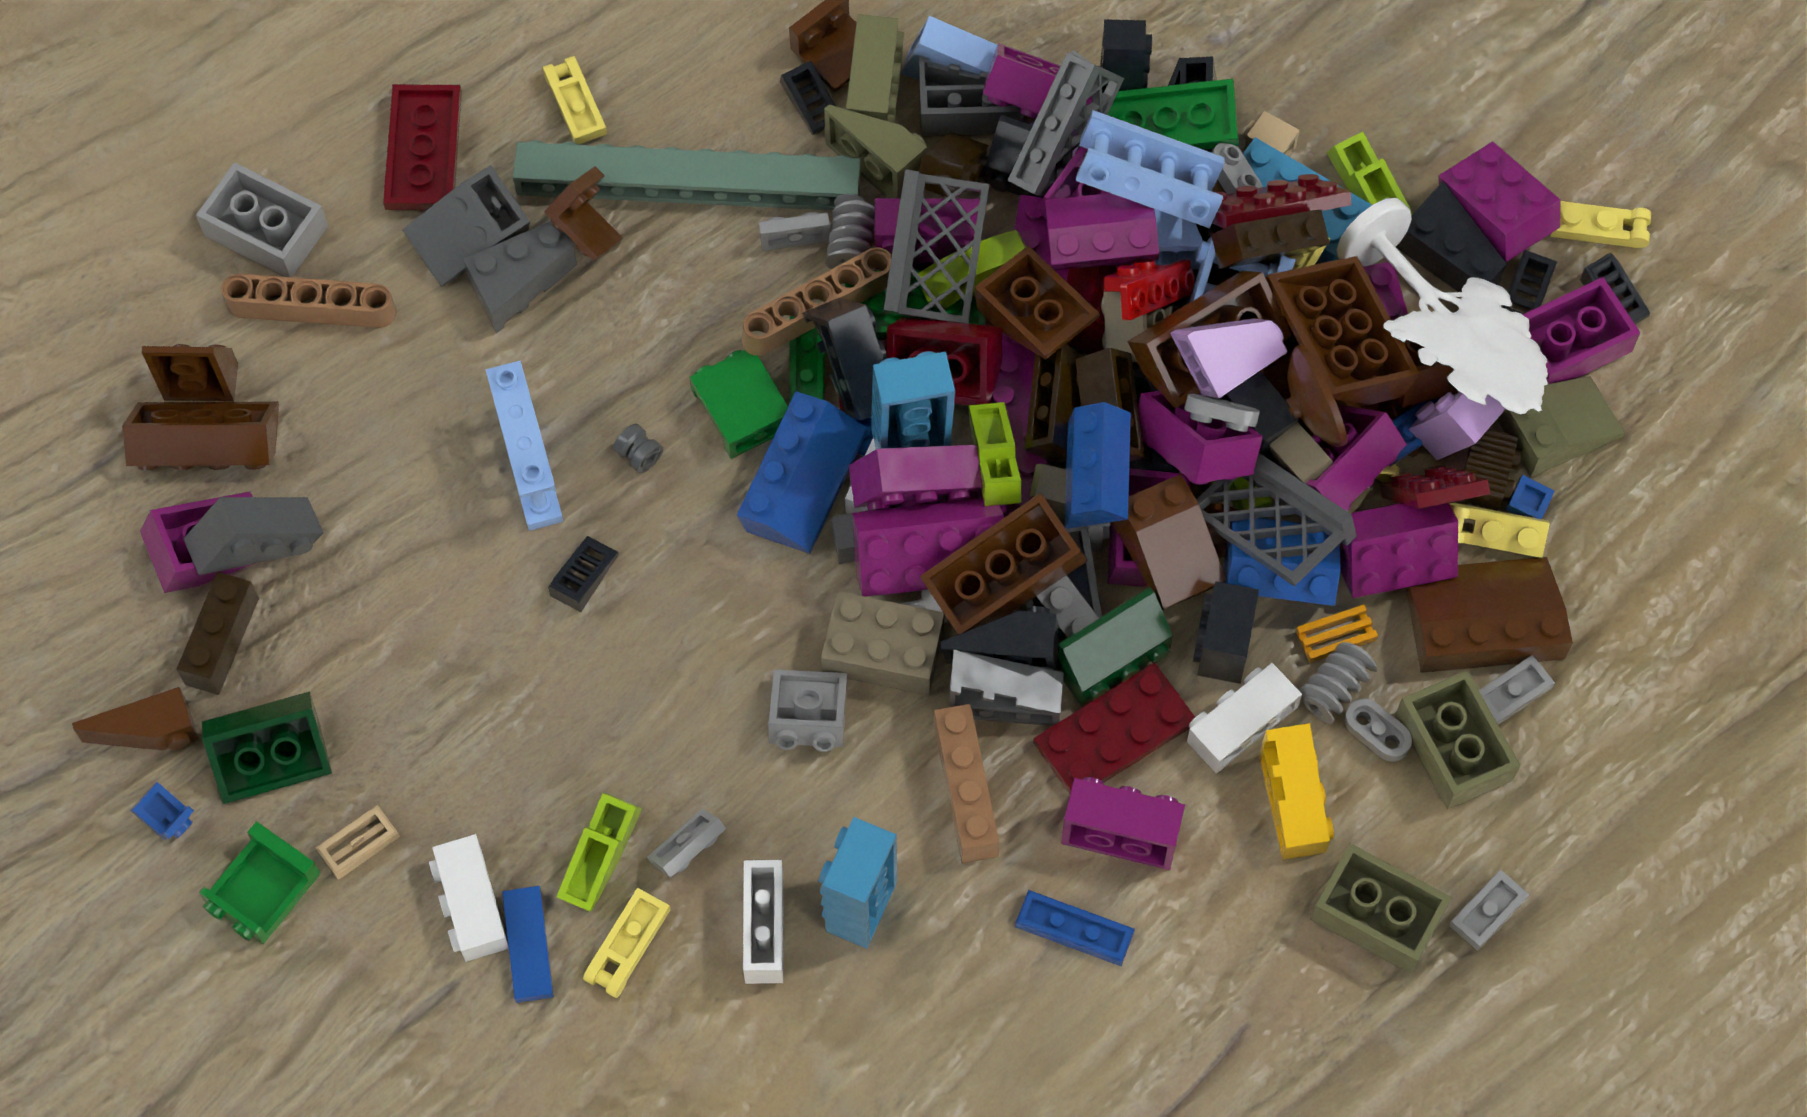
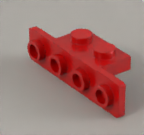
M1140 259L1133 261V265L1117 267L1116 273L1104 277L1105 292L1121 293L1122 320L1135 319L1191 295L1195 282L1190 260H1180L1170 265H1155V260Z

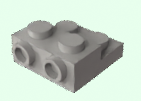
M774 670L768 723L769 744H776L783 750H792L797 745H808L822 752L831 751L834 747H843L847 673Z

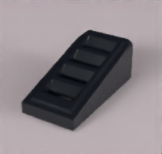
M809 61L782 74L780 83L811 134L815 135L825 130V119L815 123L813 117L823 113L824 108L828 105H836L812 61ZM805 79L809 80V84L799 89L796 88L795 84ZM813 89L816 91L817 94L805 100L801 97V95ZM819 100L823 102L824 105L811 111L807 108V106Z
M1524 250L1508 291L1511 303L1514 302L1532 310L1540 307L1558 261ZM1525 267L1544 273L1543 278L1524 272ZM1524 279L1540 285L1539 290L1520 284V280ZM1516 291L1536 297L1535 301L1532 302L1516 296ZM1503 305V307H1502V308H1505V309H1507V310H1509V311H1511V312L1521 313L1522 315L1525 314V313H1523V312L1514 310V309L1510 308L1509 306H1504V305Z
M1612 253L1605 255L1584 268L1580 278L1583 285L1599 279L1605 273L1607 274L1604 279L1608 285L1612 283L1616 285L1612 289L1615 295L1619 297L1623 294L1625 299L1620 301L1623 307L1632 306L1635 309L1628 313L1635 324L1650 316V311Z
M587 536L548 586L550 596L582 612L618 557V551ZM591 548L605 557L600 561L587 553ZM584 560L594 565L596 569L592 571L581 565V562ZM575 571H578L589 578L584 581L573 574ZM570 581L581 588L576 591L566 585Z

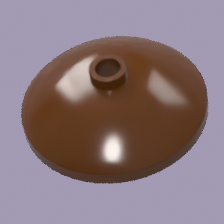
M1303 344L1294 347L1290 356L1287 373L1291 397L1286 399V404L1294 419L1301 417L1308 429L1328 444L1336 447L1346 445L1348 439L1345 426L1323 373L1310 351Z

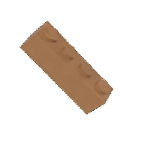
M971 704L934 710V729L961 862L967 863L999 857V838Z

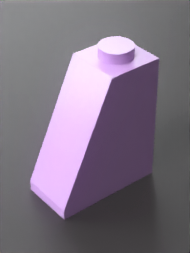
M1248 319L1176 329L1170 333L1201 394L1208 397H1222L1287 353L1282 342L1284 338L1280 328L1270 320Z

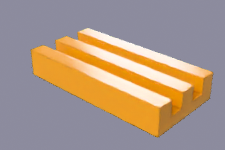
M1364 604L1296 628L1295 632L1309 663L1327 658L1331 653L1335 652L1337 645L1342 642L1352 643L1359 647L1377 641L1378 634L1372 628L1373 623L1366 614L1367 609ZM1358 618H1359V621H1356V622H1353V623H1350V624H1347V625H1344V626H1341V627H1338V628H1335V629H1332V630H1329V631H1326V632H1323V633H1320V634H1317V635H1314V636H1311V637H1308V638H1307V635H1310V634H1313V633H1316V632H1319V631H1322V630H1325V629H1328V628H1331V627H1334V626H1337V625H1340V624H1343V623H1346V622H1349V621H1352V620H1355V619H1358ZM1361 629L1365 632L1364 634L1316 650H1312L1311 647Z

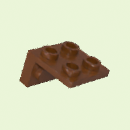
M824 0L789 27L790 50L804 63L812 61L820 78L833 91L839 90L850 81L857 22L849 16V0Z
M596 166L570 183L545 210V213L551 218L554 227L561 232H565L576 243L577 249L593 261H596L622 240V236L588 203L601 190L597 184L605 176Z

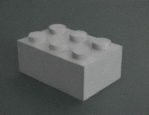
M235 162L196 214L204 236L285 277L294 276L328 228L321 205Z

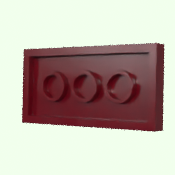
M392 84L383 198L385 210H428L455 189L462 99L460 85Z
M1304 174L1298 176L1297 181L1273 180L1267 182L1266 187L1241 186L1236 188L1235 193L1229 194L1214 192L1222 195L1223 200L1212 223L1222 228H1227L1233 224L1319 209L1325 211L1350 206L1351 191L1338 187L1336 182L1323 181L1319 179L1318 175Z
M1445 465L1424 469L1425 475L1421 476L1411 475V472L1391 475L1390 482L1380 484L1382 498L1418 509L1490 494L1487 479L1475 477L1474 472L1456 471L1455 468H1446Z
M1153 663L1034 737L1033 744L1070 794L1074 778L1083 780L1085 777H1092L1105 783L1189 730V724L1195 716L1156 663Z

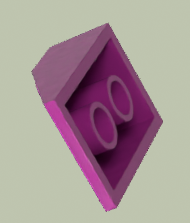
M250 491V492H244V493H239V494H234V495H228V496H223V497H253V496H252V493H251V491ZM220 497L150 510L140 533L164 593L198 587L213 581L217 572L228 575L250 566L245 565L198 575L184 538Z

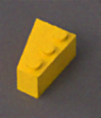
M1310 723L1266 730L1259 759L1281 858L1285 860L1326 853L1330 840L1334 839V829L1331 818H1326L1324 804H1326L1325 789L1319 778L1318 760L1314 749Z

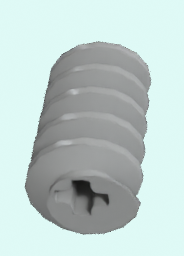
M841 194L835 199L829 245L827 246L828 256L825 259V264L830 269L871 249L869 243L873 240V233L871 231L875 228V221L873 220L875 218V207L868 204L860 196Z
M1339 643L1335 652L1327 657V663L1321 664L1317 673L1311 675L1308 681L1309 684H1305L1300 688L1302 693L1301 700L1306 708L1316 718L1328 725L1334 722V717L1329 711L1336 714L1343 712V707L1338 700L1346 704L1352 701V696L1347 689L1354 693H1359L1361 686L1357 680L1364 683L1370 680V675L1365 668L1377 672L1378 669L1373 658L1365 650L1352 643Z

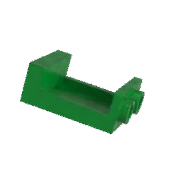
M736 350L730 353L725 360L713 366H703L694 375L689 377L691 392L694 397H699L723 438L724 449L730 459L774 438L788 405L758 355L749 354L746 350Z
M256 821L247 832L251 839L211 889L203 887L199 894L205 901L203 908L219 921L226 917L234 923L232 929L242 938L250 942L254 937L264 945L321 873L314 861Z

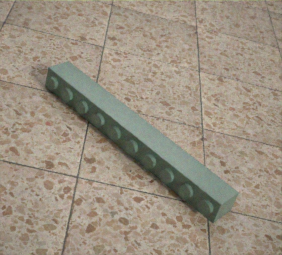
M537 140L517 142L513 172L516 195L558 197L570 183L596 166L605 176L597 184L601 190L593 199L834 210L835 199L841 194L859 196L861 179L860 158H852L846 155L819 157L814 154L798 156L784 155L779 152L757 154L743 150L715 152L712 149L694 151L681 150L676 147L653 149L640 145L613 147L609 144L591 146L578 145L573 142L549 144Z

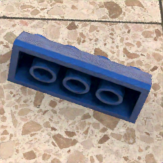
M796 391L737 513V517L746 532L810 554L847 477L849 465L854 462L868 432L867 427L828 401Z

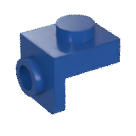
M155 782L130 810L163 840L170 839L172 835L178 839L192 824L188 817L194 812L190 806L183 805L158 782Z

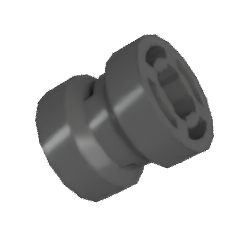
M637 423L628 426L622 431L613 446L614 451L621 457H627L630 460L631 466L638 473L648 471L656 464L663 453V446L656 440L646 437V431Z

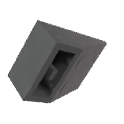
M490 165L461 183L403 228L402 231L440 286L443 287L466 272L464 258L527 232L530 221Z

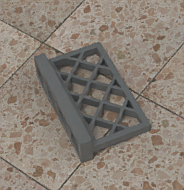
M1067 52L1007 181L1040 197L1045 196L1072 159V151L1077 147L1078 149L1080 148V138L1092 111L1094 110L1105 115L1108 114L1124 78ZM1108 83L1104 93L1102 94V87ZM1092 96V102L1086 106V100ZM1077 128V134L1071 138V132ZM1062 160V166L1056 170V164Z
M905 170L884 314L968 323L989 184L919 174L918 171ZM925 183L941 186L948 197L931 208L923 197ZM947 187L959 189L956 190L954 193H951ZM965 190L981 192L979 205L969 213L964 211L955 198ZM952 201L963 217L946 228L935 212ZM923 204L928 212H926L924 215L920 217L921 206ZM978 212L975 226L970 217ZM932 216L943 232L926 243L918 233V226L922 221ZM966 221L975 232L974 240L961 249L950 232ZM946 236L958 252L943 263H940L929 247ZM916 239L922 245L917 251H915ZM972 247L971 260H969L965 252ZM926 250L937 267L920 278L912 267L913 259ZM961 256L969 266V274L956 284L944 267ZM941 270L952 287L935 298L924 282ZM912 273L917 282L909 287ZM967 282L966 293L964 295L959 287ZM921 285L932 302L921 310L906 308L908 294ZM956 291L964 302L962 316L947 314L939 302ZM935 305L940 313L928 310Z
M1258 453L1253 475L1241 476L1249 482V489L1229 491V485L1236 479L1217 480L1196 499L1207 527L1293 586L1301 581L1339 543L1342 542L1347 546L1357 537L1352 514L1260 453ZM1271 496L1275 499V507L1255 509V498ZM1249 499V510L1230 512L1229 501ZM1224 502V512L1208 514L1203 511L1210 503ZM1297 514L1302 517V524L1281 527L1282 515ZM1276 516V527L1256 529V518ZM1250 519V530L1234 532L1230 529V521ZM1324 532L1329 535L1323 543L1308 545V533ZM1302 534L1301 546L1282 548V536ZM1276 537V548L1260 550L1256 547V539ZM1303 555V562L1293 571L1282 565V557Z

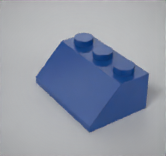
M1106 402L1074 408L1068 421L1065 528L1071 529L1128 519L1130 412Z
M1256 518V529L1276 527V519ZM1250 519L1230 521V529L1234 532L1250 530ZM1281 520V527L1302 524L1300 522ZM1324 532L1308 533V545L1323 543L1329 535ZM1302 534L1282 536V548L1302 545ZM1276 537L1256 539V547L1260 550L1276 548ZM1227 540L1223 563L1225 583L1259 589L1258 596L1335 606L1340 576V543L1301 581L1293 586ZM1303 555L1282 557V565L1291 571L1303 562Z

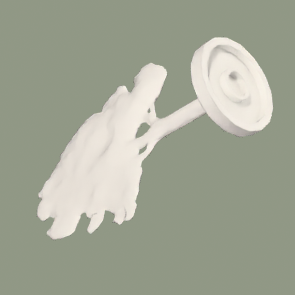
M1389 198L1373 204L1362 212L1341 236L1337 247L1338 258L1344 259L1358 256L1362 266L1375 264L1382 258H1385L1420 296L1419 307L1421 311H1413L1394 321L1387 320L1383 324L1384 329L1391 332L1392 337L1402 342H1405L1407 339L1425 347L1418 350L1421 363L1432 366L1437 361L1443 365L1451 366L1454 371L1447 377L1448 381L1468 399L1487 405L1485 398L1488 395L1498 400L1505 409L1518 414H1525L1530 409H1535L1538 412L1542 411L1544 385L1548 384L1546 379L1548 368L1545 365L1547 359L1540 351L1539 345L1530 339L1532 335L1529 332V319L1521 313L1501 308V305L1512 306L1509 293L1499 285L1474 277L1467 279L1462 292L1452 293L1438 290L1428 283L1396 248L1408 231L1412 220L1410 209L1404 202L1398 198ZM1438 299H1443L1457 305L1459 310L1454 313L1450 312ZM1427 305H1429L1431 308H1433L1434 311L1431 312V311L1428 309Z

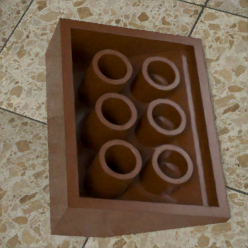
M1358 256L1267 275L1268 285L1299 345L1303 344L1314 357L1335 400L1375 404L1404 396L1420 373L1404 343L1392 337L1391 332L1384 329L1383 324L1391 319Z
M1547 557L1458 565V577L1406 587L1421 673L1519 664L1531 655L1538 662L1564 660L1573 644L1567 610Z

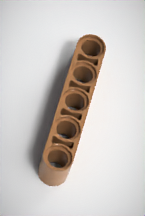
M871 248L749 313L743 321V348L752 355L761 356L815 328L813 321L806 323L803 312L839 297L861 303L887 288L891 253L883 248ZM871 268H879L883 271L875 272L872 271ZM848 283L853 285L854 287L846 288L843 287L841 284ZM820 299L824 301V303L817 304L812 302L811 300ZM791 315L794 319L787 320L781 316ZM761 331L765 333V335L756 336L751 332Z
M233 274L228 276L221 285V292L230 313L239 318L381 328L390 325L396 317V308L391 292L386 286L376 283ZM245 293L241 298H234L238 294ZM274 296H280V298L275 301H268L270 298ZM309 298L315 299L313 302L303 303L305 300ZM342 301H350L344 306H338ZM378 303H384L380 308H372Z

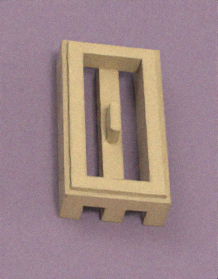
M376 805L315 849L337 880H339L397 840L400 835L380 807ZM376 819H379L380 823L375 825L373 828H371L364 834L359 835L357 838L352 840L350 844L339 850L334 855L330 856V851H332L340 844L351 838L353 835H355L363 828L374 822ZM385 830H387V832H385L384 834H382L380 837H378L377 839H375L374 841H372L371 843H369L367 846H365L364 848H362L361 850H359L357 853H355L354 855H352L351 857H349L347 860H345V861L342 862L341 864L337 865V864H338L339 862H341L343 859H345L346 857H348L349 855H351L353 852H355L356 850H358L359 848H361L363 845H365L366 843H368L369 841H371L372 839H374L376 836H378L379 834H381L382 832H384Z

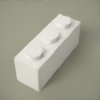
M1273 663L1263 670L1260 667L1253 670L1245 678L1244 686L1236 692L1233 689L1227 691L1217 701L1216 705L1218 707L1209 714L1205 711L1200 713L1189 724L1190 730L1187 743L1216 774L1264 736L1266 730L1275 727L1298 708L1302 693Z
M474 834L432 847L436 860L429 861L434 882L442 881L445 894L438 897L444 917H452L454 929L448 930L453 951L461 950L464 960L467 962L509 949L477 835Z
M782 860L744 861L743 973L745 984L783 983Z

